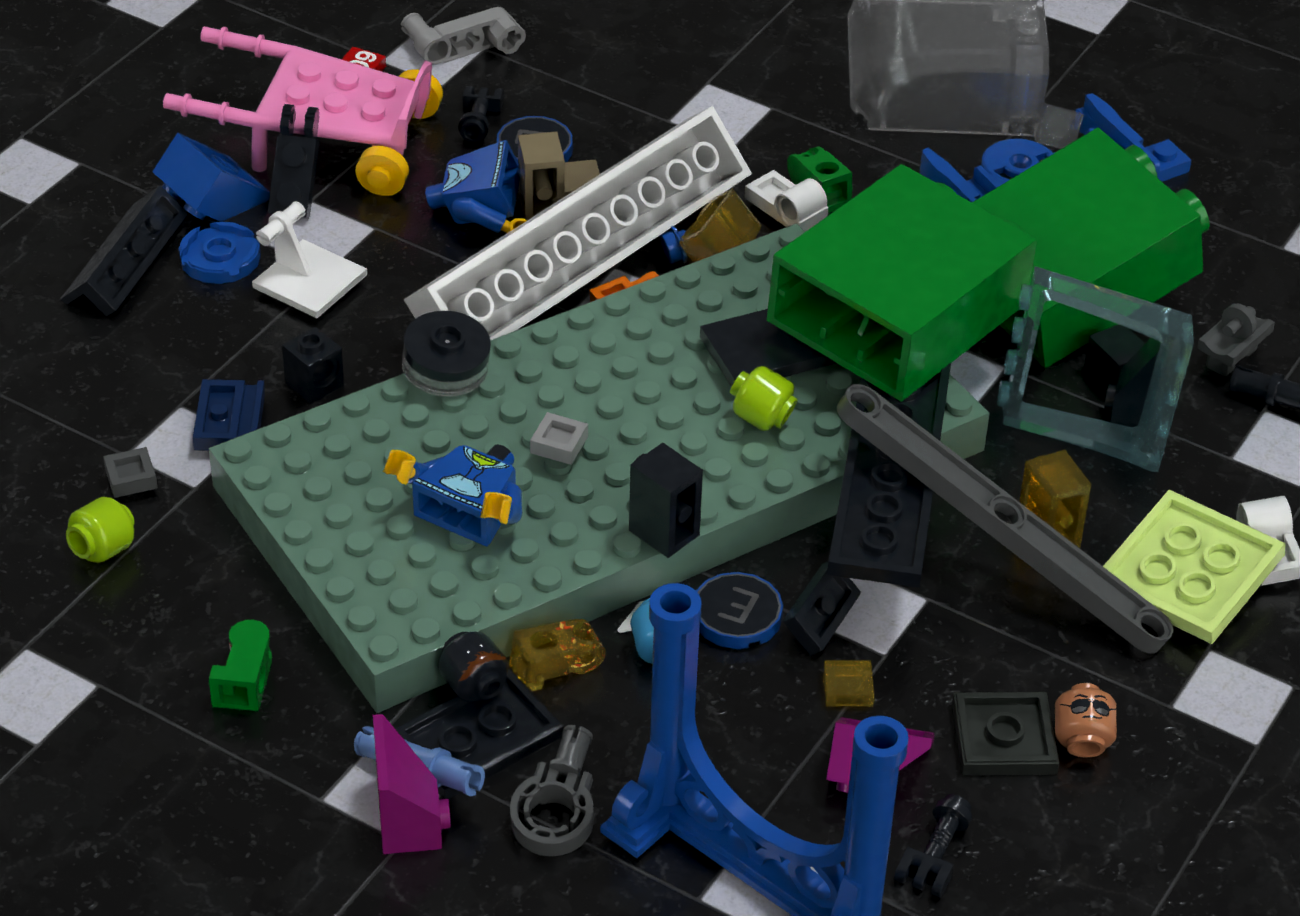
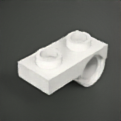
M772 170L745 186V199L786 227L797 223L806 232L828 216L826 193L822 186L814 179L808 178L795 185L775 170Z
M1278 496L1239 503L1236 521L1285 543V556L1263 581L1262 586L1300 579V548L1293 534L1292 513L1286 497Z

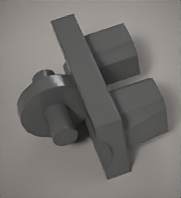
M1239 303L1232 304L1223 311L1222 320L1199 339L1197 349L1208 355L1206 360L1207 368L1222 376H1227L1235 369V364L1243 357L1250 356L1257 350L1258 344L1273 332L1275 322L1270 319L1256 317V311L1251 306L1246 307Z

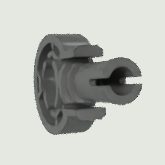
M576 725L564 727L556 757L550 761L548 774L546 763L539 762L534 776L522 782L511 798L510 819L513 834L524 848L535 854L543 856L568 854L582 846L591 834L594 823V807L590 794L593 779L592 775L585 771L581 778V770L589 745L593 740V735L582 726H580L577 738L573 737ZM559 803L566 806L572 813L574 812V816L570 819L571 832L569 833V828L566 825L556 829L538 826L530 817L531 810L538 804ZM521 809H524V822H526V827L522 824V822L519 819V812Z

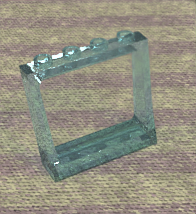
M1035 266L1031 285L1022 284L1020 290L1019 310H1024L1025 312L1023 318H1014L1011 342L1017 343L1016 350L1008 349L1006 353L1004 374L1010 375L1009 381H1000L997 404L998 406H1003V425L1088 448L1149 471L1158 472L1194 345L1192 315ZM1052 300L1122 325L1161 342L1140 422L1137 426L1128 427L1022 401L1045 302Z

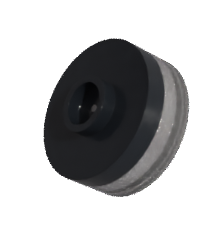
M434 311L421 315L410 323L404 334L402 354L404 374L414 386L433 395L458 396L471 392L487 376L491 348L490 336L481 323L460 312Z

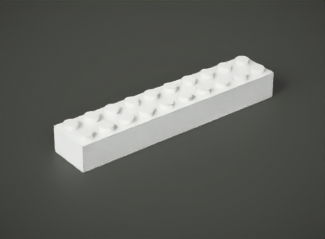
M712 105L682 121L405 298L404 301L415 319L434 311H455L466 314L481 323L487 330L490 340L518 330L670 229L671 226L676 225L750 176L752 172Z

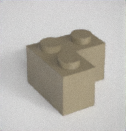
M557 132L518 135V194L523 219L529 220L600 174L596 160L565 162Z

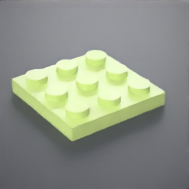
M1168 490L1103 567L1162 611L1169 618L1173 626L1213 644L1285 556V543L1174 491Z

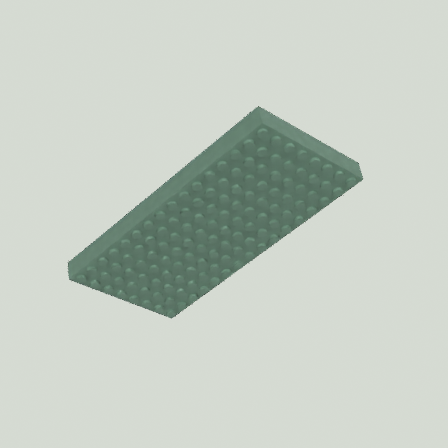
M797 223L491 340L490 356L487 365L480 373L467 380L441 382L424 377L415 370H412L209 448L214 489L376 713L446 684L447 682L441 676L438 668L439 659L445 642L457 633L482 632L508 657L645 598L660 586L682 582L837 514L852 430L840 418L837 412V405L848 387L853 384H860L861 377L838 363L784 377L793 383V396L798 399L797 404L786 423L780 429L774 426L768 431H762L734 413L733 402L735 396L730 394L731 386L700 338V326L768 309L773 255L805 232ZM950 375L940 441L961 458L966 459L984 451L989 412ZM851 401L852 404L856 407V402ZM547 412L588 423V438L572 465L530 453V439ZM662 442L703 469L700 536L669 558L629 531L630 465L637 457L647 454ZM462 445L485 454L494 445H503L514 456L512 466L516 471V485L522 491V518L515 524L502 523L492 542L486 547L414 516L412 484H402L397 480L396 475L383 472L391 450H401L414 456L416 462L423 464L446 456L456 447Z

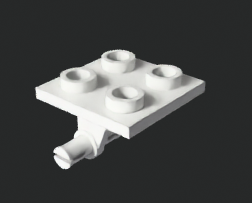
M294 201L283 212L276 211L269 217V223L256 232V235H258L256 238L263 246L270 245L274 240L276 262L253 280L252 286L264 294L318 318L367 276V268L304 239L299 242L293 229V224L305 216L306 213L304 206Z

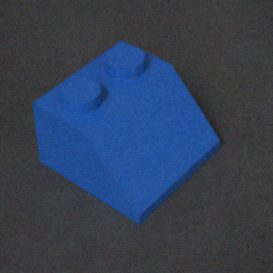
M180 133L176 134L152 171L164 182L162 187L178 200L183 199L186 202L183 208L201 220L209 216L223 222L268 201L270 198V191L230 156Z

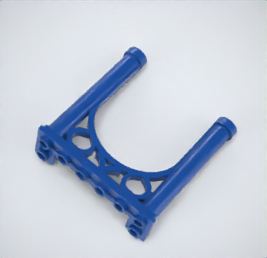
M670 583L658 587L651 594L649 600V620L654 627L650 742L646 747L638 782L630 780L621 789L614 801L612 816L600 826V833L638 858L670 830L792 916H881L899 767L907 755L909 737L906 728L899 721L887 716H871L862 720L856 726L853 739L844 834L841 843L833 845L815 844L784 832L756 813L731 789L711 762L700 740L695 720L699 627L702 605L700 595L690 586L679 583ZM842 861L845 862V870L840 864Z

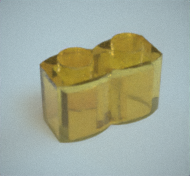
M731 189L714 197L703 208L697 220L681 237L679 245L693 262H697L757 239L756 236L762 225L737 193Z

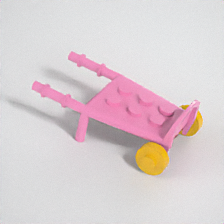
M203 27L201 41L216 44L218 49L224 50L225 47L253 52L255 57L258 58L262 55H267L283 60L256 112L229 107V102L225 101L220 105L192 99L191 94L188 93L184 97L166 93L163 100L164 109L181 112L183 117L192 114L218 120L220 125H225L226 122L252 127V169L256 172H263L267 169L268 130L280 132V120L284 104L295 106L296 119L293 134L305 135V114L308 107H317L320 112L317 137L372 145V147L367 148L361 154L356 165L355 173L359 183L369 192L380 196H391L401 191L409 174V167L403 157L404 149L407 148V130L411 118L424 119L434 115L443 98L441 84L431 75L432 62L425 60L420 70L411 69L404 71L399 76H395L298 46L266 40L265 36L261 34L256 38L228 32L227 27H222L221 30Z

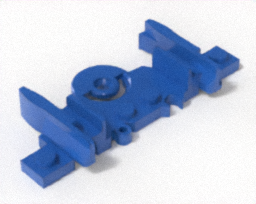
M1095 94L1085 95L1084 107L1075 109L1073 128L1086 135L1099 127L1123 149L1131 145L1140 147L1151 159L1160 181L1163 182L1190 171L1192 160L1173 142L1167 139L1144 147L1143 138L1123 121L1109 104ZM1007 139L999 141L985 150L981 165L974 168L973 178L966 181L946 160L928 147L922 150L920 174L934 182L949 186L957 195L970 202H974L1010 180L999 174L1005 173L1009 177L1014 178L1054 153L1044 145L1031 140Z

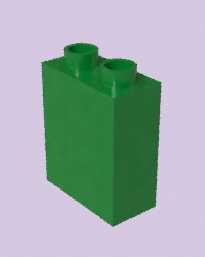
M1099 127L972 202L1002 220L1016 223L1026 233L1037 238L1026 304L1001 323L1000 326L1045 369L1087 344L1090 335L1118 325L1203 272L1202 234L1208 231L1210 222L1201 201L1188 189H1181L1174 193L1158 179L1151 159L1140 147L1131 145L1123 149Z
M900 164L773 255L767 321L902 402L1026 304L1037 238L1026 233L1016 223L1002 220L957 195L949 186L934 182L909 167Z

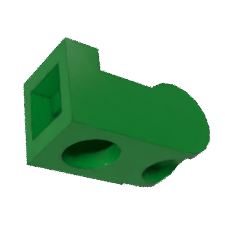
M817 146L801 154L789 155L787 168L792 182L797 185L808 178L816 180L826 193L828 213L834 212L852 199V171L831 153Z
M243 620L231 627L229 631L230 653L226 666L213 665L209 676L212 707L259 711L272 663V652L269 648L270 632L267 625L261 621Z

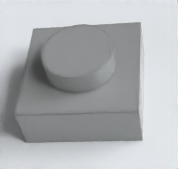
M547 412L530 439V453L572 465L588 438V423Z

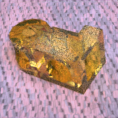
M572 619L514 631L509 665L514 674L530 691L543 689L545 679L570 674V672L584 674L594 670L604 661L606 650L587 620Z

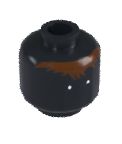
M460 632L445 642L438 668L443 679L457 696L465 701H479L491 699L502 690L509 665L506 656L487 635L482 632Z

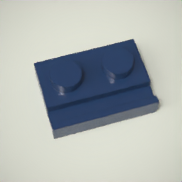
M202 379L193 432L194 450L209 451L210 447L260 429L265 398L264 380H258L257 385H245V380Z

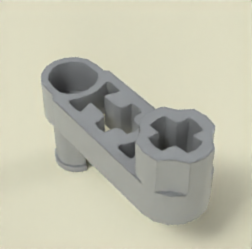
M493 7L436 25L434 28L429 27L418 13L408 14L401 22V29L414 42L415 50L424 60L432 62V64L446 63L493 47L503 51L505 54H512L518 50L526 37L525 30L501 7Z

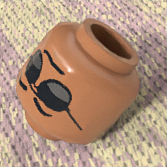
M1091 683L1076 684L1071 690L1062 693L1055 702L1056 740L1074 756L1095 757L1102 754L1106 748L1113 744L1117 737L1115 700L1109 693L1100 690L1098 686Z

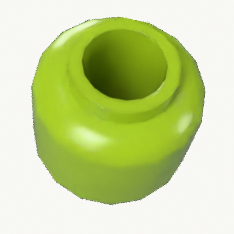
M759 366L750 374L742 371L730 389V394L735 396L733 402L734 413L762 431H768L774 426L780 429L790 417L798 401L793 396V383L766 366Z
M100 497L74 511L68 519L66 540L70 549L79 558L90 562L101 563L127 549L134 539V517L128 507L120 504L113 498Z

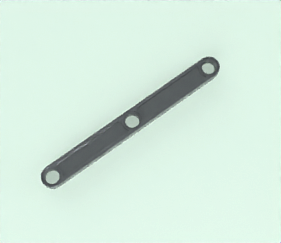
M853 384L848 387L837 405V412L840 418L848 426L1137 649L1146 653H1156L1170 639L1173 633V626L1169 618L1162 611L876 391L861 384ZM851 401L860 403L869 413L857 409ZM995 511L1001 512L1004 515H1006L1011 520L1012 524L1006 523L1003 520H1001L995 514ZM1141 623L1150 626L1157 633L1158 637L1149 634L1142 627Z

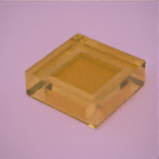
M824 661L826 706H873L874 686L871 661Z

